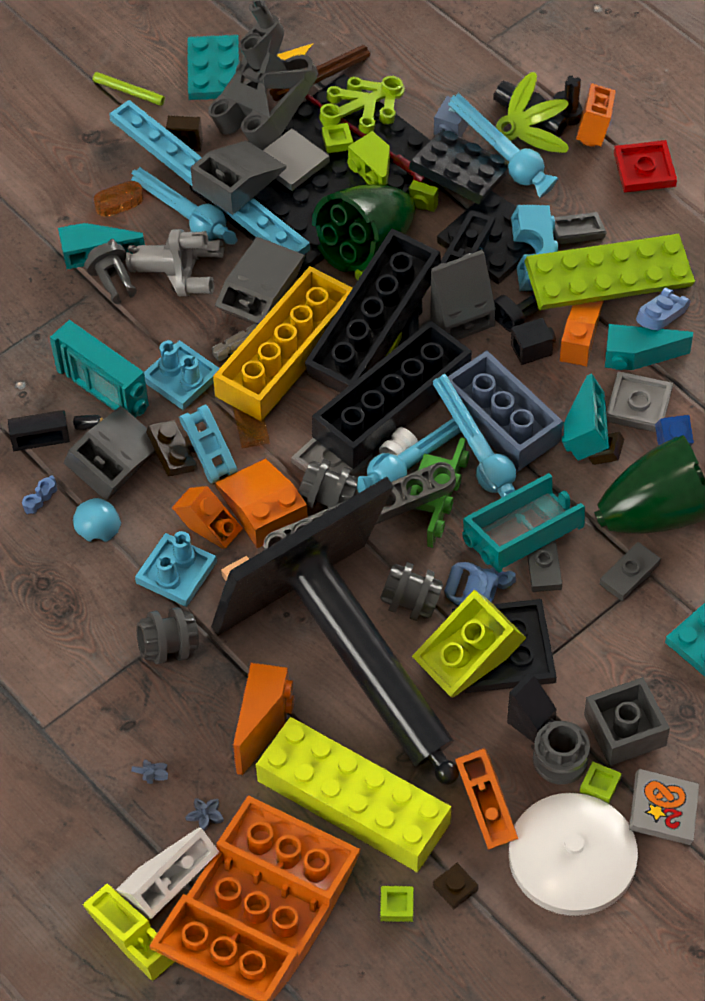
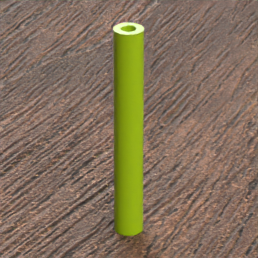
M95 72L93 75V82L160 106L165 102V96L99 72Z

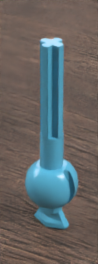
M458 93L456 96L453 95L448 105L509 161V174L515 182L527 186L534 184L539 198L551 191L558 177L543 173L545 166L539 153L526 148L519 150L462 95Z
M141 167L137 171L135 169L132 171L133 177L131 180L189 219L191 232L206 231L208 241L219 238L223 239L226 244L235 245L237 237L233 231L228 230L226 227V217L219 207L212 204L197 206Z
M443 374L441 377L433 380L435 389L480 463L476 468L478 483L484 490L490 493H499L501 498L514 492L515 488L512 485L516 479L514 463L506 455L494 454L447 375Z
M454 418L399 455L382 453L374 457L368 465L367 476H358V492H362L385 477H388L390 482L407 476V470L421 461L424 453L430 454L461 432Z

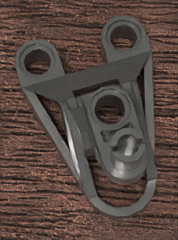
M253 0L252 2L256 8L250 3L249 10L253 13L258 23L239 42V48L244 55L243 60L237 65L236 73L223 92L210 105L208 113L222 134H232L241 127L247 140L259 149L264 150L281 136L316 81L318 70L313 60L307 55H295L286 60L280 59L277 56L284 38V28L278 17L270 13L264 0ZM290 89L269 113L267 90Z

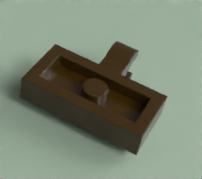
M175 420L148 425L146 433L167 476L193 472L197 464L191 452L196 453L189 436L183 438Z

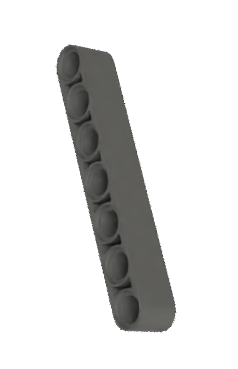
M438 462L392 481L391 483L394 487L390 496L396 501L391 507L383 508L376 524L451 493L456 484L454 468L446 462ZM444 473L449 475L450 480L445 484H439L434 478L438 474ZM412 485H419L423 488L419 495L414 496L407 492L408 488ZM340 504L271 532L264 539V550Z

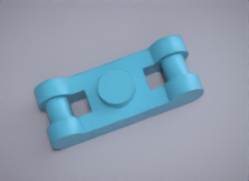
M206 404L198 407L197 411L192 414L185 413L179 416L180 422L190 438L210 484L219 481V477L225 474L230 476L238 471L216 421ZM203 421L207 429L198 432L196 424ZM220 456L222 464L214 466L212 458Z

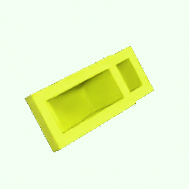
M108 883L83 904L86 911L112 941L152 981L175 962L150 949L149 945L157 935V932L151 928L149 921Z

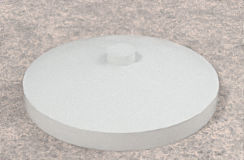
M580 793L552 795L530 806L520 816L514 826L519 839L509 843L511 872L523 893L542 908L563 915L593 914L608 908L618 901L627 891L634 878L638 859L635 835L632 830H629V824L614 807L603 800Z

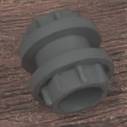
M323 459L322 463L312 461L306 469L298 492L307 501L308 508L313 509L316 502L330 508L355 496L358 477L350 475L352 469L347 467L343 468L341 474L329 470L331 461Z
M408 561L405 567L398 564L392 565L380 597L383 602L390 604L388 610L396 613L399 605L412 610L409 619L417 621L418 616L431 618L443 587L442 581L433 578L435 572L429 569L425 577L411 572L414 564Z
M179 607L171 608L168 618H161L158 611H151L147 613L146 618H142L137 623L138 647L141 656L145 660H153L155 664H163L167 660V654L175 653L178 661L187 660L189 654L194 653L198 649L199 634L197 623L193 614L189 611L182 612Z
M554 721L543 726L537 733L534 742L533 764L537 773L546 781L554 784H569L578 780L585 773L588 765L590 742L587 734L578 725L568 721Z

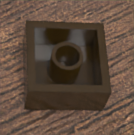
M168 116L166 129L193 151L201 152L203 141L201 117Z

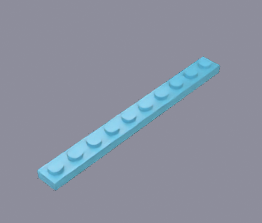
M130 100L109 113L110 121L192 186L191 166L202 158L200 155ZM254 198L234 215L219 207L255 237L301 254H305L310 250V242Z

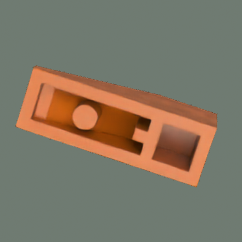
M593 83L590 84L576 138L584 145L602 147L612 116L616 90Z
M604 300L572 306L561 341V362L587 367Z
M483 748L455 759L488 850L519 839L488 751Z

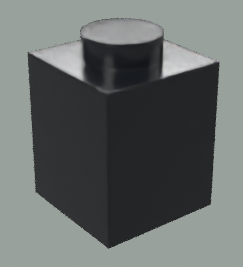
M543 318L512 327L511 346L521 365L553 354V343L556 342V336L552 327H547Z

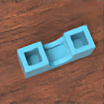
M518 205L511 216L514 242H526L536 251V254H524L517 265L519 291H533L524 263L526 257L558 251V243L553 237L555 218L551 216L550 205Z

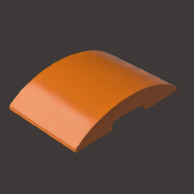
M248 795L216 843L219 853L206 865L189 893L181 896L149 947L151 950L252 1001H272L290 980L314 944L348 881L360 854V849Z

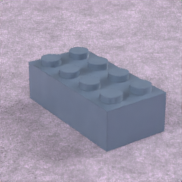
M487 350L448 376L487 442L499 454L508 456L514 463L517 471H520L561 442L563 421Z

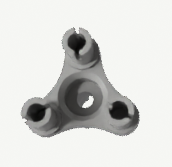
M172 229L165 245H139L137 247L130 245L128 247L129 252H126V266L131 273L136 271L165 272L178 296H190L191 294L201 293L213 294L215 287L213 277H191V273L196 260H199L201 257L222 258L224 247L220 248V246H223L224 243L222 240L208 241L206 231L184 232L182 229Z

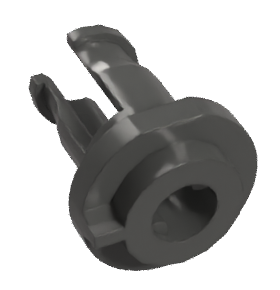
M110 239L108 243L97 246L88 254L84 267L89 275L99 276L104 288L111 294V301L114 304H120L122 301L110 279L111 277L119 275L130 298L135 296L137 289L131 284L130 276L123 265L126 259L125 249L122 245L117 244L114 239Z

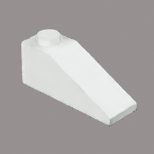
M198 827L140 866L116 890L144 917L152 919L219 851L203 829Z

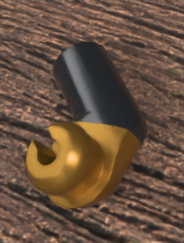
M96 414L75 416L73 424L76 430L91 429L102 421L103 418Z

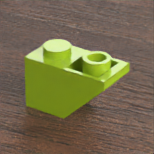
M372 131L348 146L347 162L350 169L361 175L368 185L387 186L390 146Z

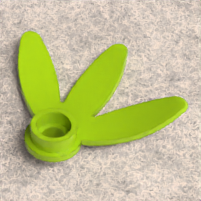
M530 72L517 85L509 103L508 115L498 120L496 128L510 141L520 138L527 144L545 151L566 153L569 150V146L563 140L545 130L530 126L558 115L567 108L569 103L564 99L549 100L536 104L524 111L532 97L537 82V74ZM507 124H511V129L508 132H504V127Z

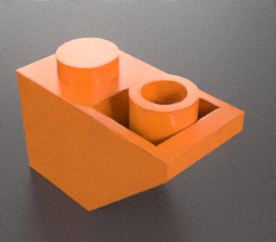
M208 486L189 488L172 507L190 530L222 549H226L243 529Z

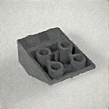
M246 140L209 151L192 165L193 190L234 215L287 169V166Z
M256 237L225 280L215 306L229 315L258 325L293 286L306 255Z
M483 250L466 254L459 259L439 264L431 269L430 320L457 340L495 326V304Z
M120 406L91 428L68 450L64 464L103 499L108 501L156 451L146 433L147 428Z

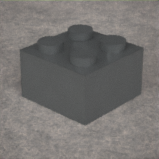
M644 677L586 697L584 716L609 766L667 745L670 727Z

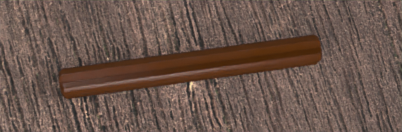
M359 46L317 66L318 76L314 84L370 57V51L367 46ZM270 89V95L274 101H280L290 89Z

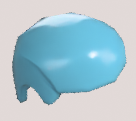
M93 498L81 503L77 507L72 520L75 531L89 542L92 539H101L104 542L109 541L118 533L121 525L119 514L114 506L101 498Z

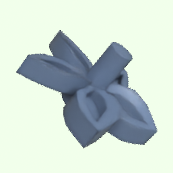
M145 759L142 767L132 766L131 771L143 774V780H147L149 784L153 783V779L159 781L168 779L167 764L165 763L152 764Z
M195 798L194 806L196 810L186 816L188 821L199 820V827L204 832L210 822L215 824L224 822L223 816L218 811L219 799H211L205 804L202 800Z

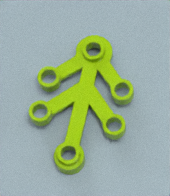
M387 76L381 83L351 77L347 82V90L331 86L327 89L326 99L334 104H325L321 107L320 121L323 126L337 125L342 117L364 108L363 117L359 120L358 128L361 132L368 134L374 131L375 120L373 116L376 102L385 98L384 107L380 109L379 120L384 124H391L395 120V99L401 98L404 95L405 88L403 82L395 76ZM362 89H364V90H369V91H374V92H372V93H365V92H362ZM342 99L352 100V102L341 107L335 105L341 102Z

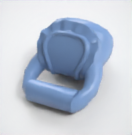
M459 562L452 566L444 592L446 597L456 605H460L473 590L479 592L492 603L498 585V576L494 572L482 570L470 562ZM466 569L470 572V575L468 576L465 591H463L462 597H456L455 594L463 570Z

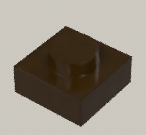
M621 433L608 434L609 448L588 456L593 465L619 461L625 440Z
M457 862L433 881V888L455 909L478 891V884Z

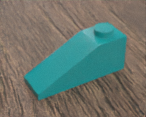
M89 223L58 228L66 270L83 267L88 259V254L97 246L108 243L110 239H114L117 244L122 245L126 252H129L128 247L130 245H135L136 247L145 245L144 236L141 232Z
M609 324L604 368L635 370L689 354L691 352L693 332L668 329L652 330L646 327Z
M593 374L586 376L564 421L562 443L566 451H571L578 461L609 448L605 392Z

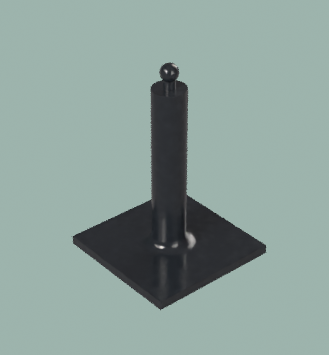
M385 477L230 570L211 627L219 636L292 590H295L413 765L418 767L430 760L435 768L436 779L442 784H452L459 777V769L457 764L448 760L442 751L451 745L454 740L333 566L365 547L394 487L388 477Z

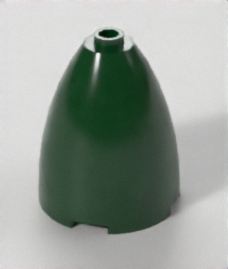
M385 185L355 186L327 195L317 203L312 216V226L316 227L320 245L317 247L323 257L336 269L343 272H355L357 269L363 271L391 229L406 235L414 218L415 202L408 193Z
M684 435L676 436L650 450L615 479L597 503L599 510L594 512L601 528L607 526L608 530L612 532L644 534L679 529L705 520V477Z

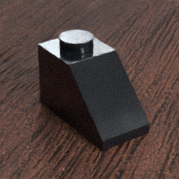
M529 672L509 693L507 723L534 743L539 730L546 724L556 721L557 708L536 677Z

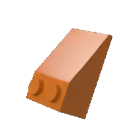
M266 458L215 482V486L257 549L264 546V539L271 532L308 517L307 504L298 490Z
M251 663L233 743L236 772L239 775H243L282 729L285 725L287 713L292 714L295 700V696L292 695L293 680H289L288 668L257 663Z

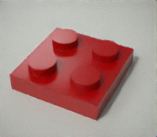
M667 140L614 146V156L623 192L676 187L677 177Z

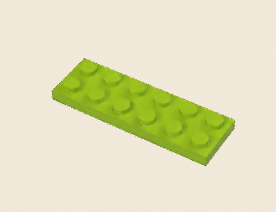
M679 234L530 255L524 260L539 310L660 292L665 287L671 290L692 287L695 283Z

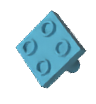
M167 340L160 344L161 357L144 372L145 382L180 409L185 410L214 383L213 375L220 368L179 340L173 345V341Z
M179 531L174 536L165 533L136 574L135 582L187 607L216 565L217 558L215 555L191 545V538L186 532Z

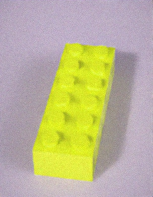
M292 717L288 719L256 763L258 782L417 873L451 824L450 805Z

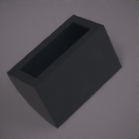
M65 410L8 419L13 452L70 442Z

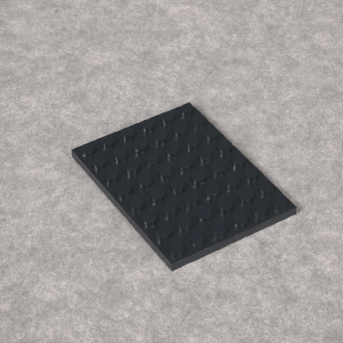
M342 74L311 97L323 105L334 104L326 99L327 89L331 86H337L347 90L349 77ZM342 99L341 102L335 105L341 107L352 102V100ZM305 100L300 104L281 136L290 129H294L327 154L322 136V127L325 126L320 121V108ZM380 101L376 102L373 116L375 120L373 132L390 146L392 153L395 155L400 154L411 162L431 140L396 113L393 123L384 124L380 122V109L384 107V104ZM364 108L342 118L358 128L359 120L363 117ZM350 130L353 143L361 139L359 135ZM348 150L328 153L330 162L293 191L274 179L253 197L310 242V250L304 254L306 256L296 277L297 279L309 266L314 267L325 259L317 247L320 245L316 227L312 226V216L317 203L325 196L337 191L368 185L361 175L350 169L347 162ZM390 158L387 186L398 188L409 194V187L413 181V176L394 164L393 159ZM189 184L190 190L207 204L215 205L209 199L193 190V187ZM223 211L228 222L251 241L255 240L256 237Z

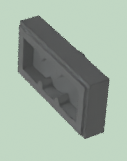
M598 212L554 217L555 228L553 237L558 244L604 239L607 232Z
M556 540L527 555L532 592L562 590Z
M637 542L600 578L599 584L623 601L660 565L661 558Z

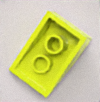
M473 590L412 657L450 697L454 698L503 663L522 644L526 637L486 597Z

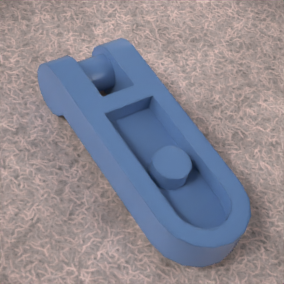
M665 287L660 295L640 307L636 321L648 329L660 330L686 312L690 299L685 296L679 297L674 294L673 290Z

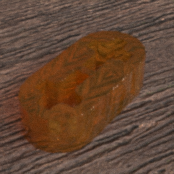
M136 181L123 182L104 189L94 196L95 210L98 215L104 217L113 216L134 208L143 201L142 187Z

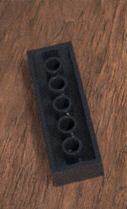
M391 229L304 362L309 377L341 393L387 355L431 286V269L442 264L440 251Z
M430 320L313 414L312 437L354 469L385 441L392 438V434L397 428H404L438 400L440 395L433 385V380L441 377L443 374H446L448 377L469 363L472 359V351Z

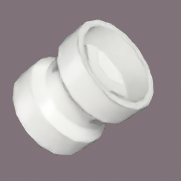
M399 427L392 434V439L385 441L380 446L379 452L380 454L399 455L410 446L416 444L418 440L409 430Z

